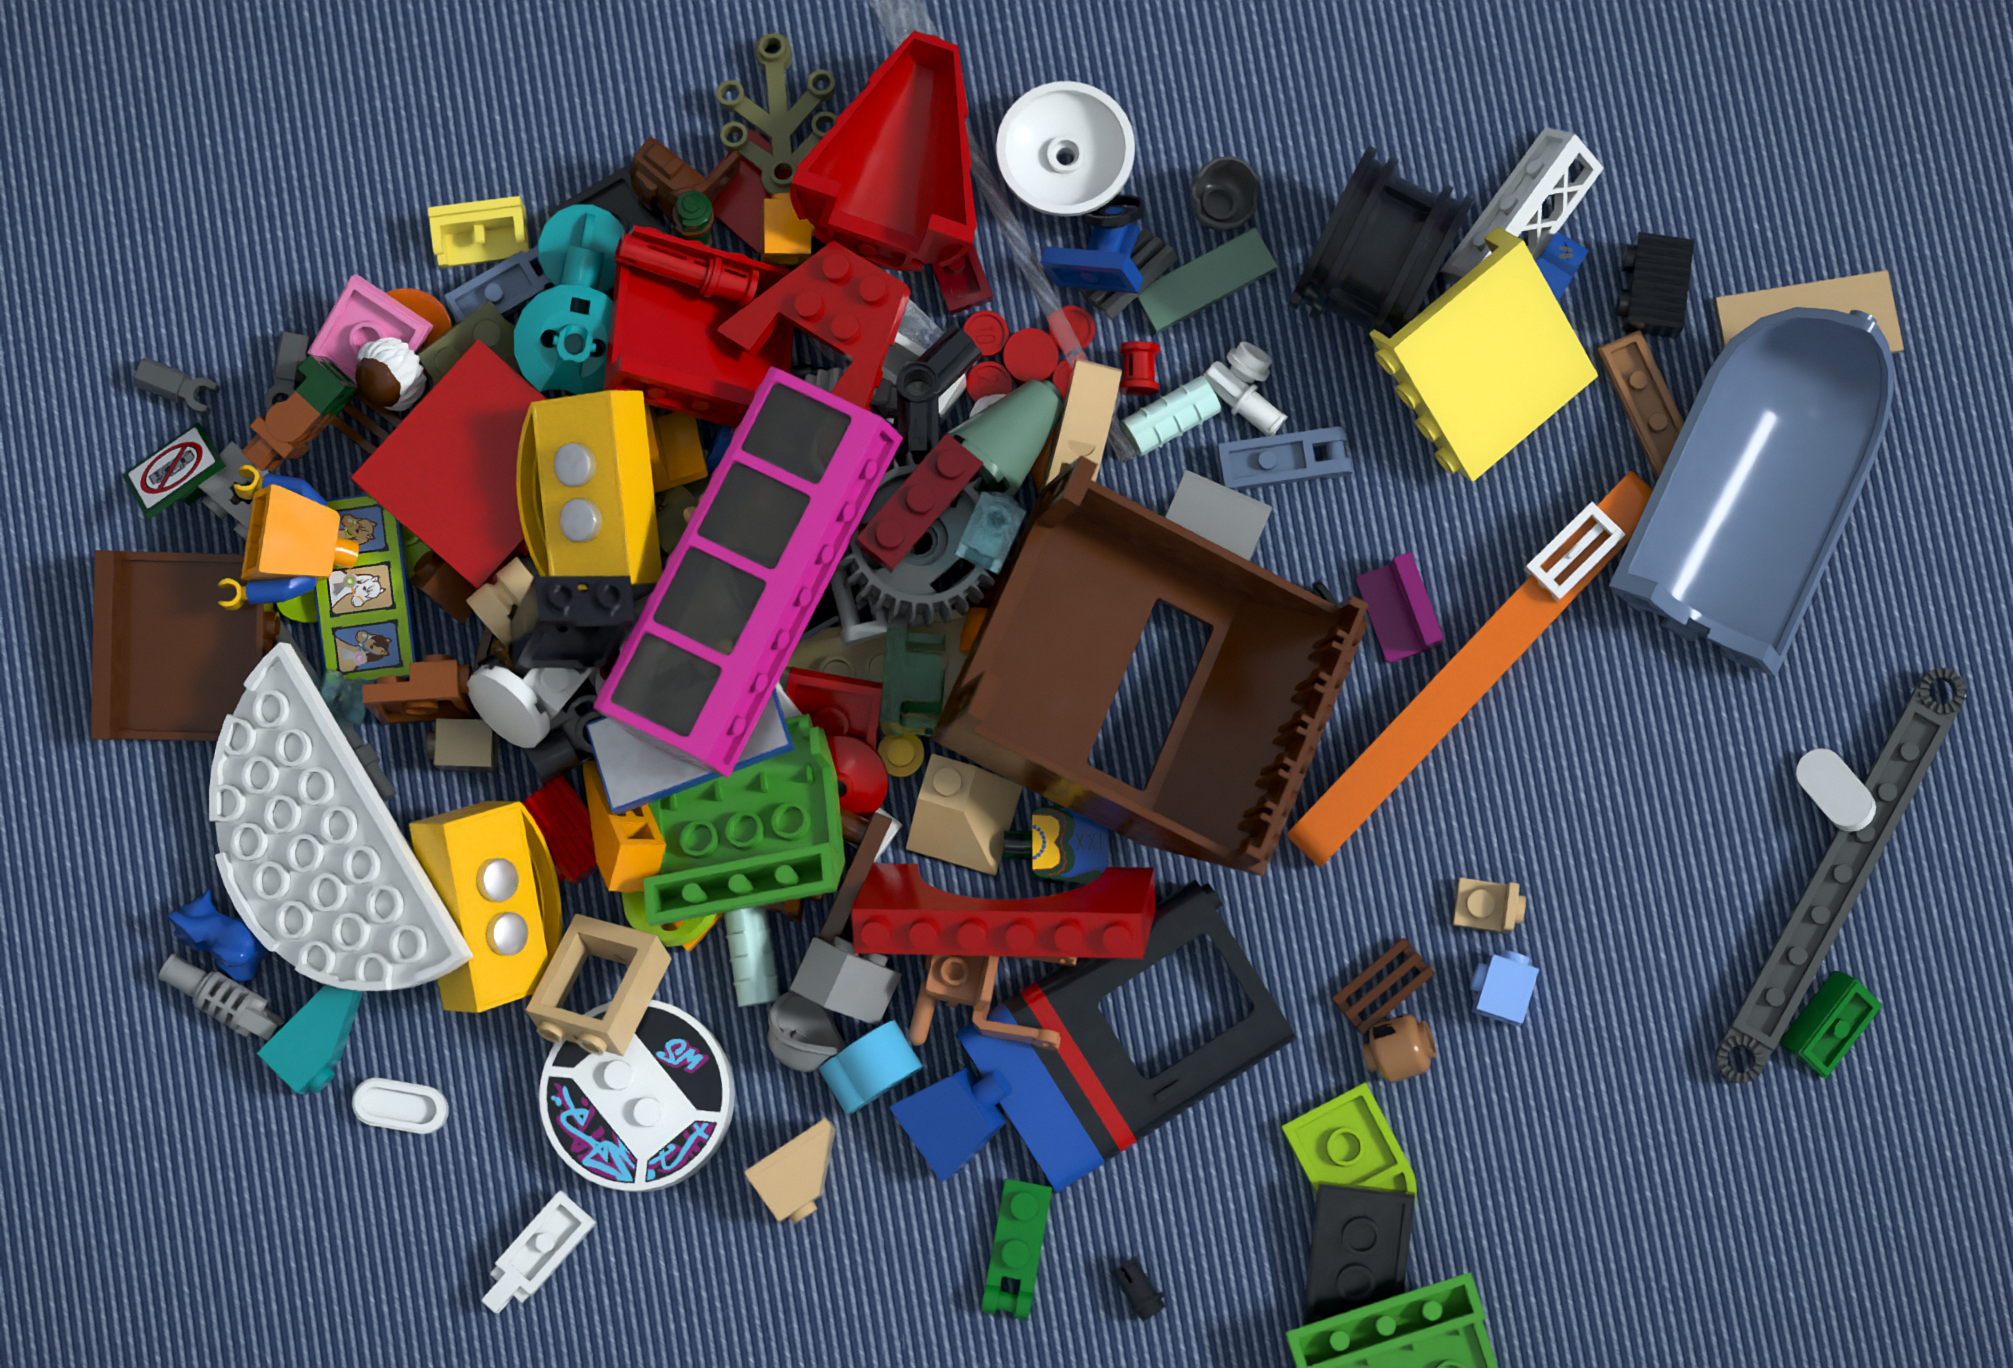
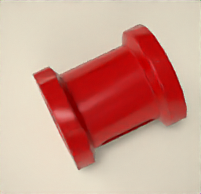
M1143 341L1121 343L1119 354L1123 355V381L1119 383V393L1132 396H1149L1159 393V384L1155 382V356L1160 353V345Z

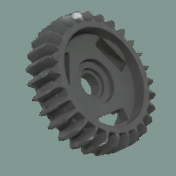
M912 452L907 453L904 466L899 467L893 456L887 472H885L858 527L867 526L919 466V464H915ZM981 476L970 481L955 499L958 501L956 508L949 506L926 532L931 541L930 550L921 555L909 552L892 573L883 566L880 569L874 570L868 567L863 550L854 543L856 537L860 534L857 527L843 554L845 557L841 558L836 568L837 572L847 570L851 572L844 580L843 585L845 589L857 584L861 587L855 599L856 603H860L870 596L874 599L870 611L872 615H875L882 606L889 608V623H892L898 613L901 612L905 613V621L908 628L912 626L916 615H922L925 627L929 628L933 623L934 613L939 612L944 624H947L952 618V607L961 616L968 613L969 605L966 598L976 605L982 602L984 594L978 586L988 591L992 590L995 579L988 573L998 574L1001 572L1003 563L994 557L1003 556L1007 550L1006 544L994 540L1003 538L1007 530L1004 525H993V522L1001 517L1002 508L987 509V505L993 499V491L983 493L982 495L977 493L982 481ZM964 557L973 569L947 591L937 594L930 585Z

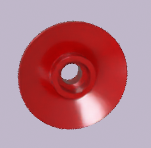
M844 734L826 736L837 773V780L843 781L847 786V790L843 792L838 791L840 807L864 818H869L883 803L888 789V772L882 757L870 744L857 737Z

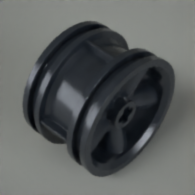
M1369 145L1328 220L1294 289L1288 306L1297 310L1302 302L1312 307L1309 317L1315 320L1319 319L1322 312L1330 311L1362 327L1367 334L1363 344L1372 348L1374 341L1369 333L1374 329L1390 339L1413 320L1475 198L1466 194L1463 202H1460L1450 197L1454 188L1446 183L1441 192L1432 193L1400 177L1395 170L1399 162L1398 159L1390 156L1386 164L1375 159L1378 149Z

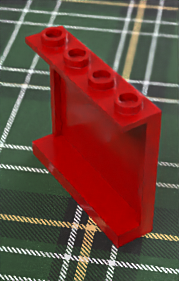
M634 225L628 233L639 239L653 242L706 260L707 257L716 256L722 259L723 264L744 271H748L750 268L758 270L759 281L753 300L791 272L785 266L766 264L749 259L741 253H729L705 246L700 241L681 239L662 233L660 230L652 227ZM616 262L603 391H643L645 404L737 428L754 399L755 391L760 383L763 382L770 366L791 374L794 325L786 320H782L753 358L723 339L717 332L722 323L741 310L736 302L712 295L710 298L702 297L697 292L696 287ZM776 434L774 439L780 440L781 437Z
M478 339L350 478L356 487L370 499L373 498L470 583L476 591L485 583L495 585L498 582L497 573L516 556L519 557L521 554L525 558L530 556L524 538L517 502L516 473L518 448L522 427L530 403L548 399Z

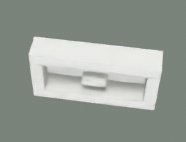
M1591 502L1524 570L1530 576L1533 575L1538 580L1537 583L1543 589L1546 588L1552 594L1551 597L1558 602L1626 534L1599 507ZM1592 517L1597 524L1546 573L1540 566ZM1606 530L1611 536L1559 586L1554 579L1597 536Z

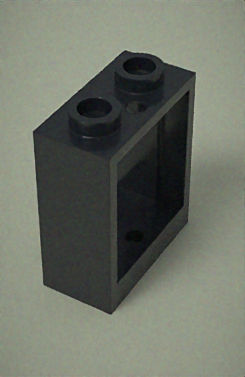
M534 576L510 623L514 668H608L635 622L630 576ZM578 585H585L588 592L583 593L579 591Z

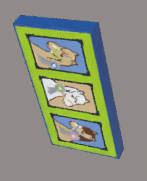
M366 494L325 500L327 507L337 511L340 515L337 537L358 542L359 554L353 568L349 569L333 565L330 578L317 582L314 587L326 688L375 683L377 678L383 676L410 678L409 663L420 662L403 525Z

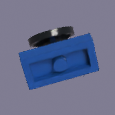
M1116 195L1107 204L1097 209L1100 216L1089 213L1082 214L1083 222L1094 226L1086 250L1045 246L1040 263L1058 287L1138 294L1144 277L1130 256L1140 227L1132 222L1139 220L1146 214L1145 201L1138 196ZM1112 205H1131V206H1135V207H1128V208H1126L1125 206H1112Z

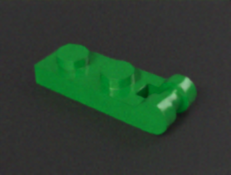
M1005 1178L981 1312L995 1314L996 1310L1015 1313L1014 1318L1028 1321L1052 1187ZM1002 1276L1021 1280L1018 1294L1000 1291Z

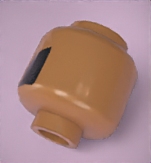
M1403 1014L1373 1024L1369 1030V1043L1362 1045L1364 1058L1371 1072L1379 1070L1381 1076L1390 1083L1424 1074L1430 1068L1431 1058L1437 1056L1434 1039L1425 1020L1419 1022L1411 1014Z

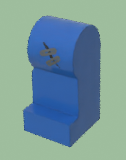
M1558 231L1540 258H1537L1535 261L1557 302H1559L1589 251Z

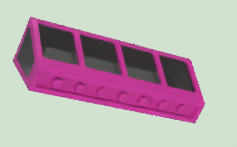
M770 366L763 382L757 387L754 399L741 424L735 429L732 441L724 457L712 473L710 483L699 505L692 512L688 526L675 551L669 556L666 568L653 593L647 598L638 622L631 635L624 642L621 654L608 679L602 684L593 708L639 741L729 778L903 437L882 417L789 373Z

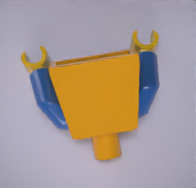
M243 465L238 469L240 476L254 479L253 483L248 486L233 485L236 494L240 498L246 500L253 499L241 579L247 580L248 583L246 586H241L233 579L226 578L218 583L219 588H236L237 595L232 601H219L218 604L226 610H236L244 604L245 600H248L250 604L285 602L311 592L317 582L330 578L333 565L349 569L354 567L359 554L358 542L337 537L340 523L339 513L328 508L326 501L304 479L271 473L261 477L258 470L251 465Z

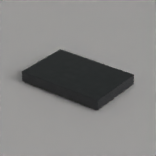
M1318 1181L1302 1316L1303 1326L1404 1294L1415 1203L1414 1192Z

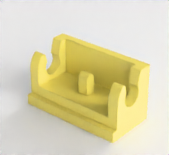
M520 196L428 207L434 255H437L440 269L504 261L520 251L525 253L530 250L526 208Z

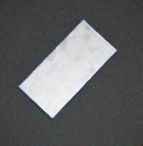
M720 674L663 695L662 697L668 700L669 704L658 725L682 737H687L691 733ZM774 688L731 773L795 750L776 688ZM661 699V701H660V703H659V705H658V707H657V709H656V711H655V713H654L652 719L654 718V716H655L657 710L659 709V707H660V705H661V703L663 702L664 699ZM607 717L585 724L611 812L615 815L722 777L720 774L639 741Z

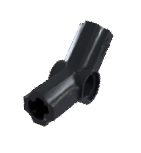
M954 325L915 362H910L903 366L897 375L898 433L903 437L898 447V459L905 460L907 453L912 452L915 463H921L926 453L931 452L939 443V397L982 356V351L974 343V340L962 329H958ZM918 381L928 385L930 390L922 396H913L906 391V387L912 382Z

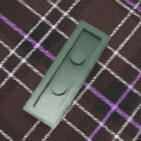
M1255 227L1153 281L1136 297V300L1157 335L1277 271L1278 266Z

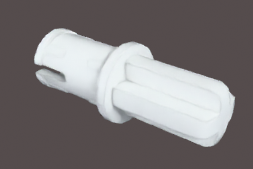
M1216 361L1204 373L1203 377L1208 381L1215 394L1233 408L1231 413L1233 415L1237 413L1242 415L1253 426L1264 433L1265 437L1273 436L1286 421L1287 416L1278 411L1270 402L1256 392L1258 389L1257 385L1249 386L1245 381L1235 376L1222 362Z

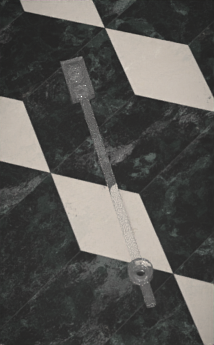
M868 0L893 51L914 30L939 37L921 0ZM965 120L972 162L970 170L1073 370L1076 358L1089 360ZM1118 388L1107 439L1119 462L1124 463L1134 458L1137 454L1116 415L1120 405V389Z

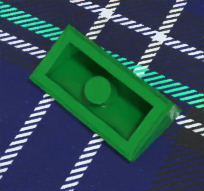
M1838 970L1834 971L1781 1038L1780 1044L1821 1078L1826 1080L1883 1005L1856 978Z

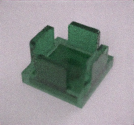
M887 627L880 724L884 735L903 736V733L932 735L938 720L904 716L908 713L941 715L945 684V670L942 668L943 658L940 654L909 651L913 649L945 652L947 644L946 635L908 632L907 628Z

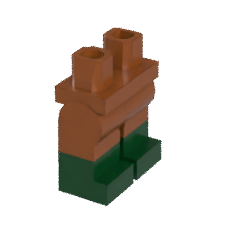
M309 355L297 368L307 377L286 401L274 404L270 407L266 416H258L249 426L257 435L241 453L261 471H266L267 469L275 471L285 459H301L310 449L304 442L312 441L359 392L357 384L328 357Z

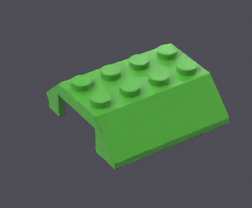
M810 714L785 718L795 750L733 772L729 778L722 776L649 803L651 812L666 843L659 875L643 878L646 920L650 927L837 890L845 864L837 773L824 728L813 727Z
M1471 1272L1285 1332L1294 1368H1498L1482 1321L1486 1319Z

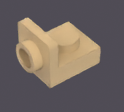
M1459 878L1452 926L1509 934L1514 930L1515 924H1522L1524 918L1526 896L1518 895L1520 884L1510 882L1506 885Z

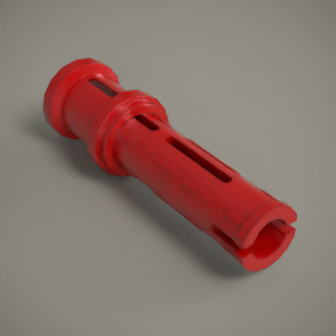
M624 232L621 238H619L614 254V262L633 266L646 272L696 287L697 292L702 297L710 298L712 295L736 302L739 309L744 308L753 301L758 286L759 271L750 268L748 271H744L723 264L722 259L716 256L707 257L706 260L653 242L639 239Z

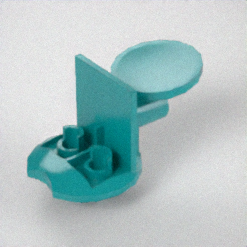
M574 204L557 211L544 224L538 239L539 263L545 276L555 287L538 293L531 301H526V305L522 309L514 329V356L522 375L539 392L549 389H564L576 395L602 392L604 388L613 301L603 292L614 287L616 271L614 254L619 238H621L623 232H626L623 225L609 211L594 205ZM548 329H552L556 333L552 341L553 346L550 347L542 345L540 339L541 334ZM593 339H600L602 342L603 351L598 356L590 355V352L595 353L596 343H592Z

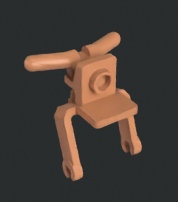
M927 955L924 971L927 973L926 982H922L920 985L908 1032V1040L911 1044L919 1046L926 1041L937 1000L946 1001L945 1006L955 1008L959 1003L973 1006L972 1022L983 1036L1031 1043L1050 1050L1059 1049L1061 1037H1059L1058 1032L986 1020L1000 956ZM1013 956L1066 966H1075L1077 957Z

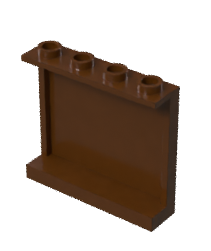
M95 550L91 739L218 741L227 714L233 715L240 698L247 689L243 685L259 662L272 650L273 640H278L280 634L279 612L273 611V603L250 604L248 600H245L244 604L236 610H226L218 604L219 601H232L237 595L236 588H219L218 583L221 580L229 578L237 581L241 586L247 585L248 581L241 579L244 554Z

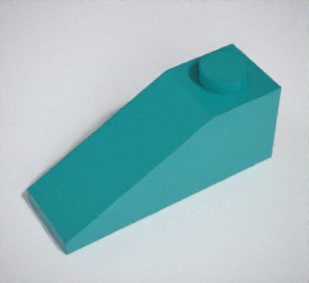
M325 984L257 1054L297 1094L306 1096L310 1091L314 1094L319 1093L335 1076L332 1069L340 1062L364 991L337 988Z

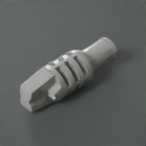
M176 953L167 959L159 973V980L167 982L192 997L193 1004H195L198 1010L207 1013L208 1016L219 1020L220 1023L229 1026L232 1030L245 1037H249L252 1032L269 1041L286 1023V1020L265 1007L268 1000L248 990L245 986L236 983V981L226 977L221 972L211 971L209 974Z

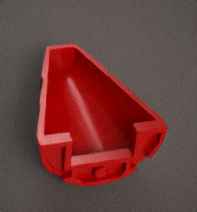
M914 30L868 78L865 89L835 119L834 126L799 163L791 183V203L799 220L807 218L815 227L813 235L827 245L834 240L879 268L909 272L921 271L923 264L937 262L941 268L959 260L970 249L977 224L970 176L972 162L965 125L968 108L958 45L944 41L935 35H927Z

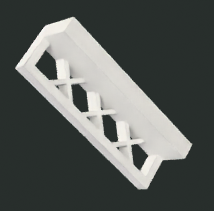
M1545 127L1440 271L1450 282L1457 283L1492 253L1484 237L1497 226L1517 237L1522 231L1528 230L1527 248L1536 261L1601 173L1603 166L1576 134ZM1577 158L1585 168L1574 183H1568V167ZM1555 194L1553 212L1548 219H1541L1542 203L1548 195Z

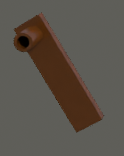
M840 807L843 839L859 847L818 936L819 939L832 943L835 936L840 937L852 911V906L892 822L891 818L878 812H874L872 819L869 820Z

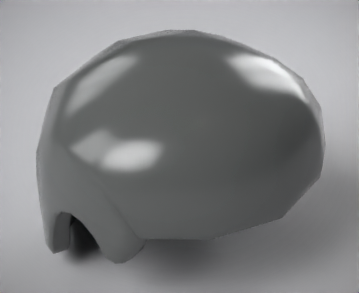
M1233 156L1213 158L1198 171L1190 187L1189 201L1195 218L1204 227L1219 232L1239 229L1252 217V214L1258 207V189L1260 186L1258 175L1246 161Z

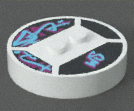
M651 1000L623 1056L604 1052L603 1055L592 1054L581 1048L577 1043L563 1040L560 1044L555 1043L542 1072L539 1101L546 1133L560 1157L572 1169L586 1179L608 1188L628 1192H648L668 1188L684 1181L699 1171L712 1158L729 1129L734 1109L735 1091L730 1064L714 1035L701 1022L683 1010L664 1002ZM611 1002L600 1005L583 1015L603 1020Z

